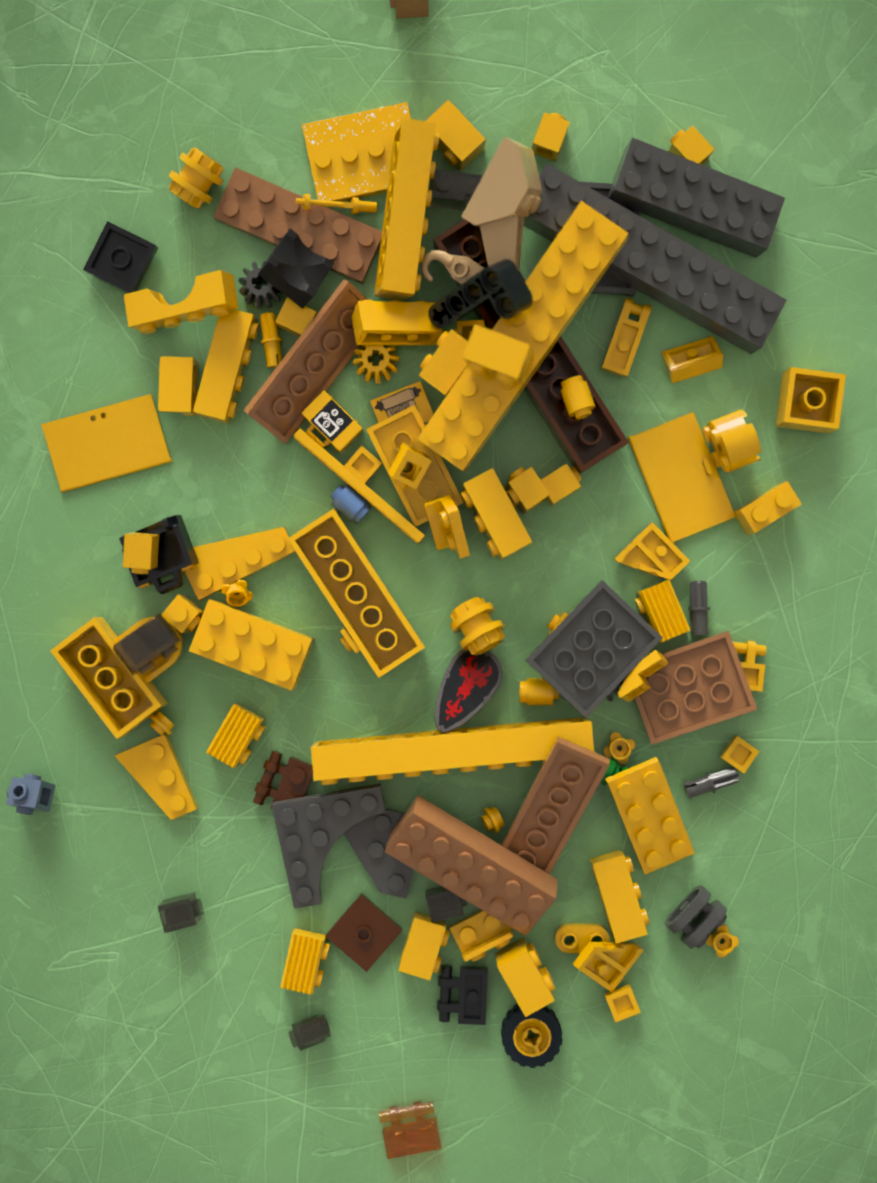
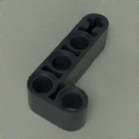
M503 259L484 268L431 305L428 315L435 327L444 328L462 319L490 300L499 316L504 319H510L531 307L533 302L532 294L516 265L509 259Z

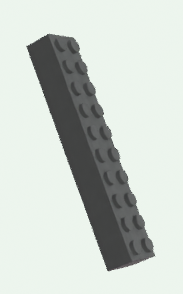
M546 163L539 176L542 187L541 203L533 214L530 213L528 217L524 218L523 226L553 242L579 203L583 201L629 233L628 241L607 269V273L627 285L635 287L641 293L749 354H753L762 348L787 301L786 299Z

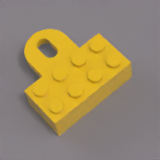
M94 617L50 650V652L115 738L119 739L125 737L151 715H154L168 704L152 681L178 661L183 650V638L181 632L162 617L144 618L120 636L115 634L103 617ZM159 631L165 632L168 635V643L154 655L146 654L144 643Z

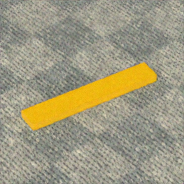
M298 429L294 434V438L298 443L346 484L350 485L416 544H420L425 538L422 532L303 430Z

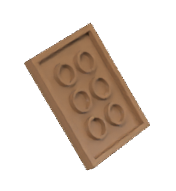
M729 631L662 653L669 664L647 677L646 679L651 688L635 698L651 745L758 710Z

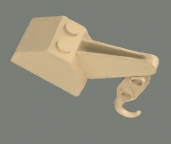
M507 137L502 139L461 217L475 226H480L488 266L503 259H509L519 270L524 218L528 217L530 213L533 214L538 209L541 203L542 187L534 151L520 142ZM432 250L427 253L421 264L422 273L429 282L433 281V277L430 275L428 268L429 264L434 260L443 263L451 277L460 284H463L484 269L483 266L466 256L448 254L441 250Z

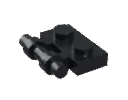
M441 965V975L438 976L440 999L437 1000L440 1022H449L451 1012L458 1013V1024L486 1025L488 967L460 966V977L452 976V965ZM451 988H459V1001L451 1000Z

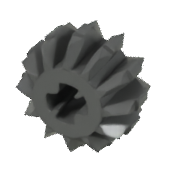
M253 262L252 271L248 268L243 269L247 277L238 279V282L243 285L239 292L241 295L246 296L245 301L247 304L255 301V307L260 309L262 303L265 302L267 308H271L270 300L273 298L276 302H280L281 299L277 293L282 292L258 274L261 268L258 267L256 262ZM262 281H265L267 286L263 285L261 290H259L257 285H261Z

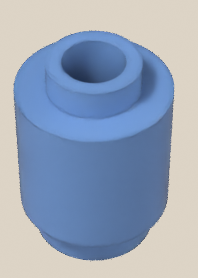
M340 485L330 496L333 499L331 505L349 521L353 520L356 524L371 509L366 504L368 501L350 485H347L345 488Z

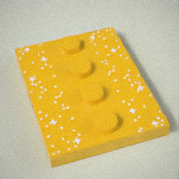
M407 102L302 124L318 200L345 202L351 200L352 197L359 199L387 193L394 131L403 117L411 119Z

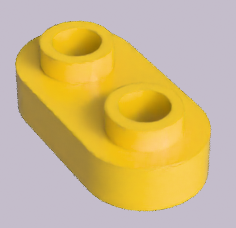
M565 923L557 928L554 936L557 947L565 953H581L586 945L592 942L594 936H600V942H610L607 930L600 924ZM566 936H573L574 940L572 943L567 944L564 942Z

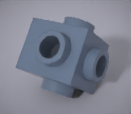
M24 774V778L12 777L11 785L7 790L6 805L17 807L16 813L33 815L34 810L50 812L56 785L41 781V776Z

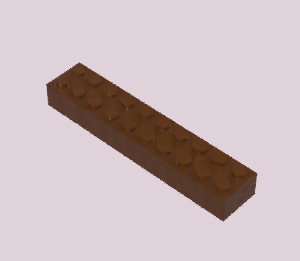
M464 219L433 239L434 250L466 256L484 268L488 267L480 226H475ZM454 280L457 286L461 285L459 282ZM490 300L474 310L479 320H485V328L492 330L501 318ZM560 337L528 382L524 391L571 465L575 467L580 475L623 448L629 442L563 338ZM581 375L583 380L588 383L596 407L591 410L592 414L590 416L576 420L575 416L570 417L568 415L560 391L562 389L561 382Z

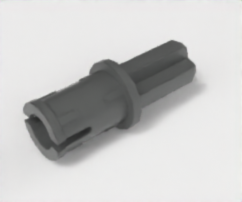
M692 581L690 583L691 607H688V610H691V635L709 634L708 610H710V607L707 605V582Z
M732 767L713 774L707 772L706 776L685 781L683 784L688 798L691 799L711 791L714 794L717 789L736 784L740 779L737 770Z

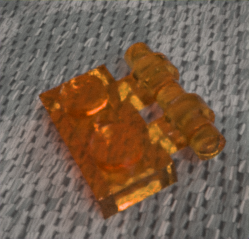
M417 1101L413 1102L411 1106L398 1108V1105L391 1106L389 1110L379 1112L380 1123L390 1121L392 1123V1126L384 1127L382 1131L387 1159L441 1149L437 1119H425V1115L435 1113L433 1101L427 1103ZM416 1118L415 1122L401 1124V1119Z

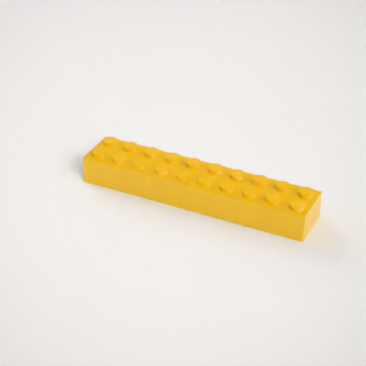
M581 201L525 281L532 294L533 302L531 307L510 319L501 317L492 329V331L531 345L533 355L522 383L514 382L513 387L498 382L492 373L487 372L485 377L470 371L466 367L417 439L461 471L466 472L628 241L629 233Z
M585 717L457 728L446 733L436 730L316 741L311 746L314 781L321 780V785L338 783L340 778H349V782H361L366 780L365 777L376 775L378 780L393 778L395 773H404L405 777L420 776L422 771L432 770V774L437 775L449 773V768H460V772H471L477 770L476 766L487 765L488 769L505 768L504 763H515L516 767L531 766L532 761L541 760L543 763L545 762L557 737H561L594 752L592 721Z

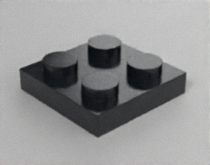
M107 221L83 270L127 293L136 292L158 247Z

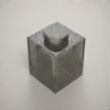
M442 886L426 890L425 896L432 923L464 915L463 907L468 906V903L463 898Z
M195 892L163 900L158 905L164 933L197 925L201 920V915L204 913L202 902L196 898Z

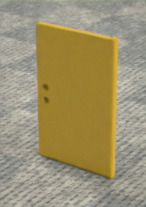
M152 394L41 424L62 493L172 462Z
M694 412L628 437L667 537L672 543L736 517Z

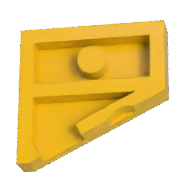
M653 522L614 558L618 563L667 580H672L690 562Z
M589 942L573 962V965L604 988L613 992L644 950L636 943Z

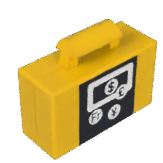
M322 391L301 413L311 424L306 434L322 448L332 444L342 453L363 432L362 426L326 391ZM314 429L326 438L323 443L312 433Z

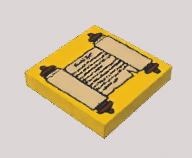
M421 381L370 400L378 423L414 404L425 426L434 415Z

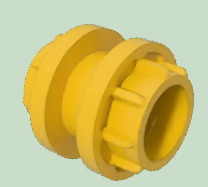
M196 147L192 148L188 155L182 152L179 159L185 162V165L179 174L171 170L168 175L172 179L169 190L198 209L204 201L208 204L211 203L213 197L207 194L213 182L219 186L222 185L224 180L220 178V175L223 171V166Z
M475 597L457 606L450 614L453 621L450 624L454 633L462 631L465 637L460 642L462 649L469 650L475 656L493 649L505 637L502 632L505 625L502 620H492L490 614L494 612L495 608L491 602L486 603L484 598Z

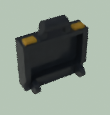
M174 515L167 517L160 522L136 531L135 533L158 534L159 549L157 568L149 570L148 574L131 573L135 586L141 589L153 583L160 594H165L182 587V571H187L194 568V565L199 564L182 516ZM124 536L119 539L123 546L122 552H124ZM173 574V579L162 583V578Z

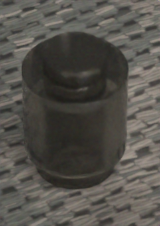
M317 1014L292 1024V1030L289 1031L292 1046L294 1048L298 1046L300 1051L325 1042L326 1038L331 1036L325 1015L318 1017Z

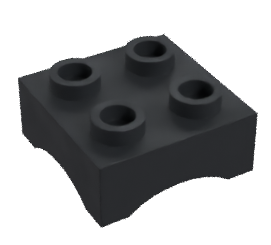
M290 228L279 241L258 274L303 309L314 297L321 282L334 263L326 257L311 251L301 241L298 234Z

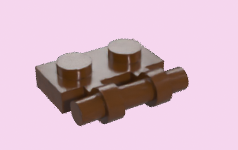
M272 750L269 760H266L263 766L265 771L260 782H257L254 789L256 794L253 802L263 805L266 796L274 798L273 802L304 797L313 776L312 764L291 756L287 766L282 765L279 762L283 754ZM275 773L283 775L278 789L271 787Z

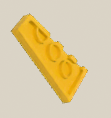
M280 527L193 547L199 564L184 572L198 600H202L220 591L224 584L230 585L296 551L288 541L289 535L285 527Z

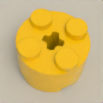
M741 409L708 422L707 426L702 428L706 441L708 443L711 442L714 452L711 453V457L716 468L722 467L723 471L727 473L761 460V457L756 455L761 453L757 433L752 423L746 425L743 418L747 417V414Z

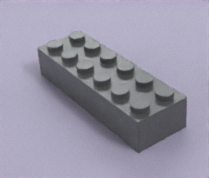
M633 137L623 151L607 197L621 206L755 258L768 249L785 197Z

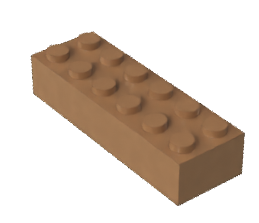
M419 795L389 835L385 853L525 936L556 900L557 878Z

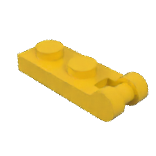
M626 297L601 367L602 370L627 378L652 306L647 304L641 306L634 303L633 299ZM629 314L639 316L638 322L628 319Z

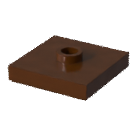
M361 893L326 933V937L367 972L402 932L403 928Z

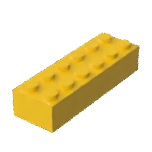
M403 117L394 131L374 296L406 301L415 294V291H419L421 275L417 274L418 264L423 262L425 247L421 246L422 235H426L428 229V218H424L425 209L430 206L432 190H428L429 179L434 177L436 163L432 161L433 151L437 150L439 143V134L435 133L436 123Z
M334 508L288 538V541L378 678L425 648V645Z

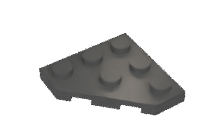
M386 808L385 813L374 815L356 823L344 832V835L379 892L407 899L413 869L384 852L391 831L405 812Z

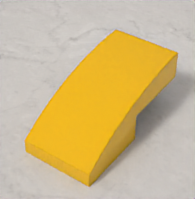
M655 650L639 662L621 685L617 693L619 697L630 702L650 689L651 686L646 678L669 664L665 656Z

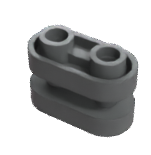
M702 885L693 889L668 916L665 922V926L674 934L681 930L684 931L681 941L690 949L703 946L708 939V934L714 928L720 927L727 919V908L719 900L709 903L711 893ZM701 910L702 912L698 915V917L692 923H690V921L695 917V915Z

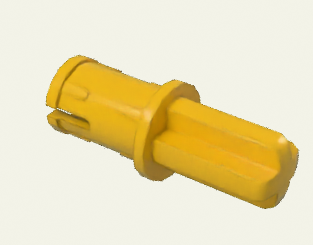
M272 312L260 314L263 340L260 342L264 345L267 368H276L282 361L280 346L282 338H279L275 323L276 316Z

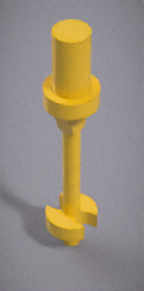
M303 194V199L295 198V204H302L303 210H309L310 205L349 208L351 214L356 215L358 212L376 213L377 202L359 201L356 197L351 198V203L312 200L310 194Z

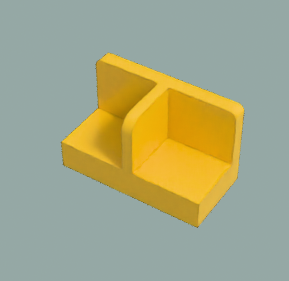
M160 357L158 410L160 412H179L185 416H196L193 409L197 397L198 362L193 357Z

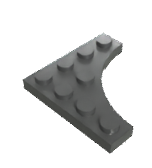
M381 783L273 802L272 809L294 909L321 904V873L328 852L338 838L356 823L386 812Z

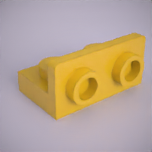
M447 495L426 502L424 507L436 549L441 550L449 547L450 551L455 549L460 559L470 556L460 513L451 496Z
M479 910L449 926L465 962L470 959L472 962L481 959L486 955L485 951L496 947V949L502 948L509 944L510 939L514 937L510 926L483 910Z

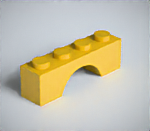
M222 270L196 276L190 294L183 301L173 305H169L161 293L150 289L124 294L128 327L140 330L142 334L154 333L157 331L156 328L163 326L165 328L179 327L180 322L183 321L200 322L204 320V316L208 315L225 316L229 314V310L239 308L234 275Z

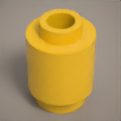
M579 375L561 382L562 389L560 392L568 415L570 417L575 416L576 420L590 416L592 414L591 410L596 406L587 381H584L582 376Z
M526 678V681H519L520 703H526V705H553V700H558L559 692L544 678Z

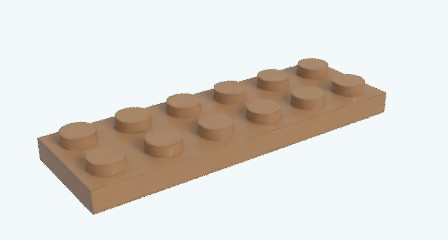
M235 167L213 216L216 221L274 246H277L291 228L298 234L306 247L334 263L330 269L331 271L363 284L380 246L382 231L325 206L310 205L309 210H303L302 204H295V198L303 199L302 196Z
M347 280L341 282L243 410L284 444L288 442L304 421L305 417L301 413L322 391H327L353 357L355 349H359L361 346L356 345L351 316L357 302L368 299Z
M557 737L501 845L550 874L607 771L610 759L561 737Z

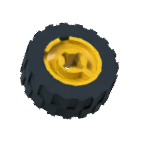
M516 1004L512 1010L506 1013V1017L502 1021L501 1037L507 1055H510L512 1061L519 1063L520 1066H529L530 1068L545 1066L547 1062H551L556 1054L558 1055L559 1047L562 1045V1029L554 1011L550 1010L547 1005L525 1017L519 1005ZM528 1030H532V1032L536 1033V1036L534 1038L527 1037L529 1034Z

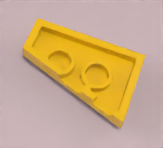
M167 734L114 755L170 820L198 808Z

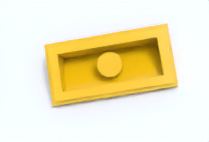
M714 336L662 351L663 360L672 383L723 367V353Z

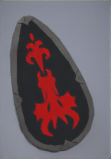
M461 650L452 658L444 674L435 703V725L439 732L446 733L455 730L468 722L481 710L499 688L502 680V667L497 657L490 651L475 656L469 650Z

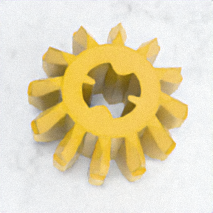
M362 345L365 350L355 349V354L361 358L354 359L353 364L354 366H361L356 371L358 376L366 373L365 382L369 383L372 377L375 376L376 384H381L380 376L383 375L389 381L391 376L388 371L397 373L398 368L393 363H397L400 360L399 356L392 355L396 351L394 345L386 348L387 345ZM375 355H379L381 360L379 361V366H374L373 362L369 363V361H373Z

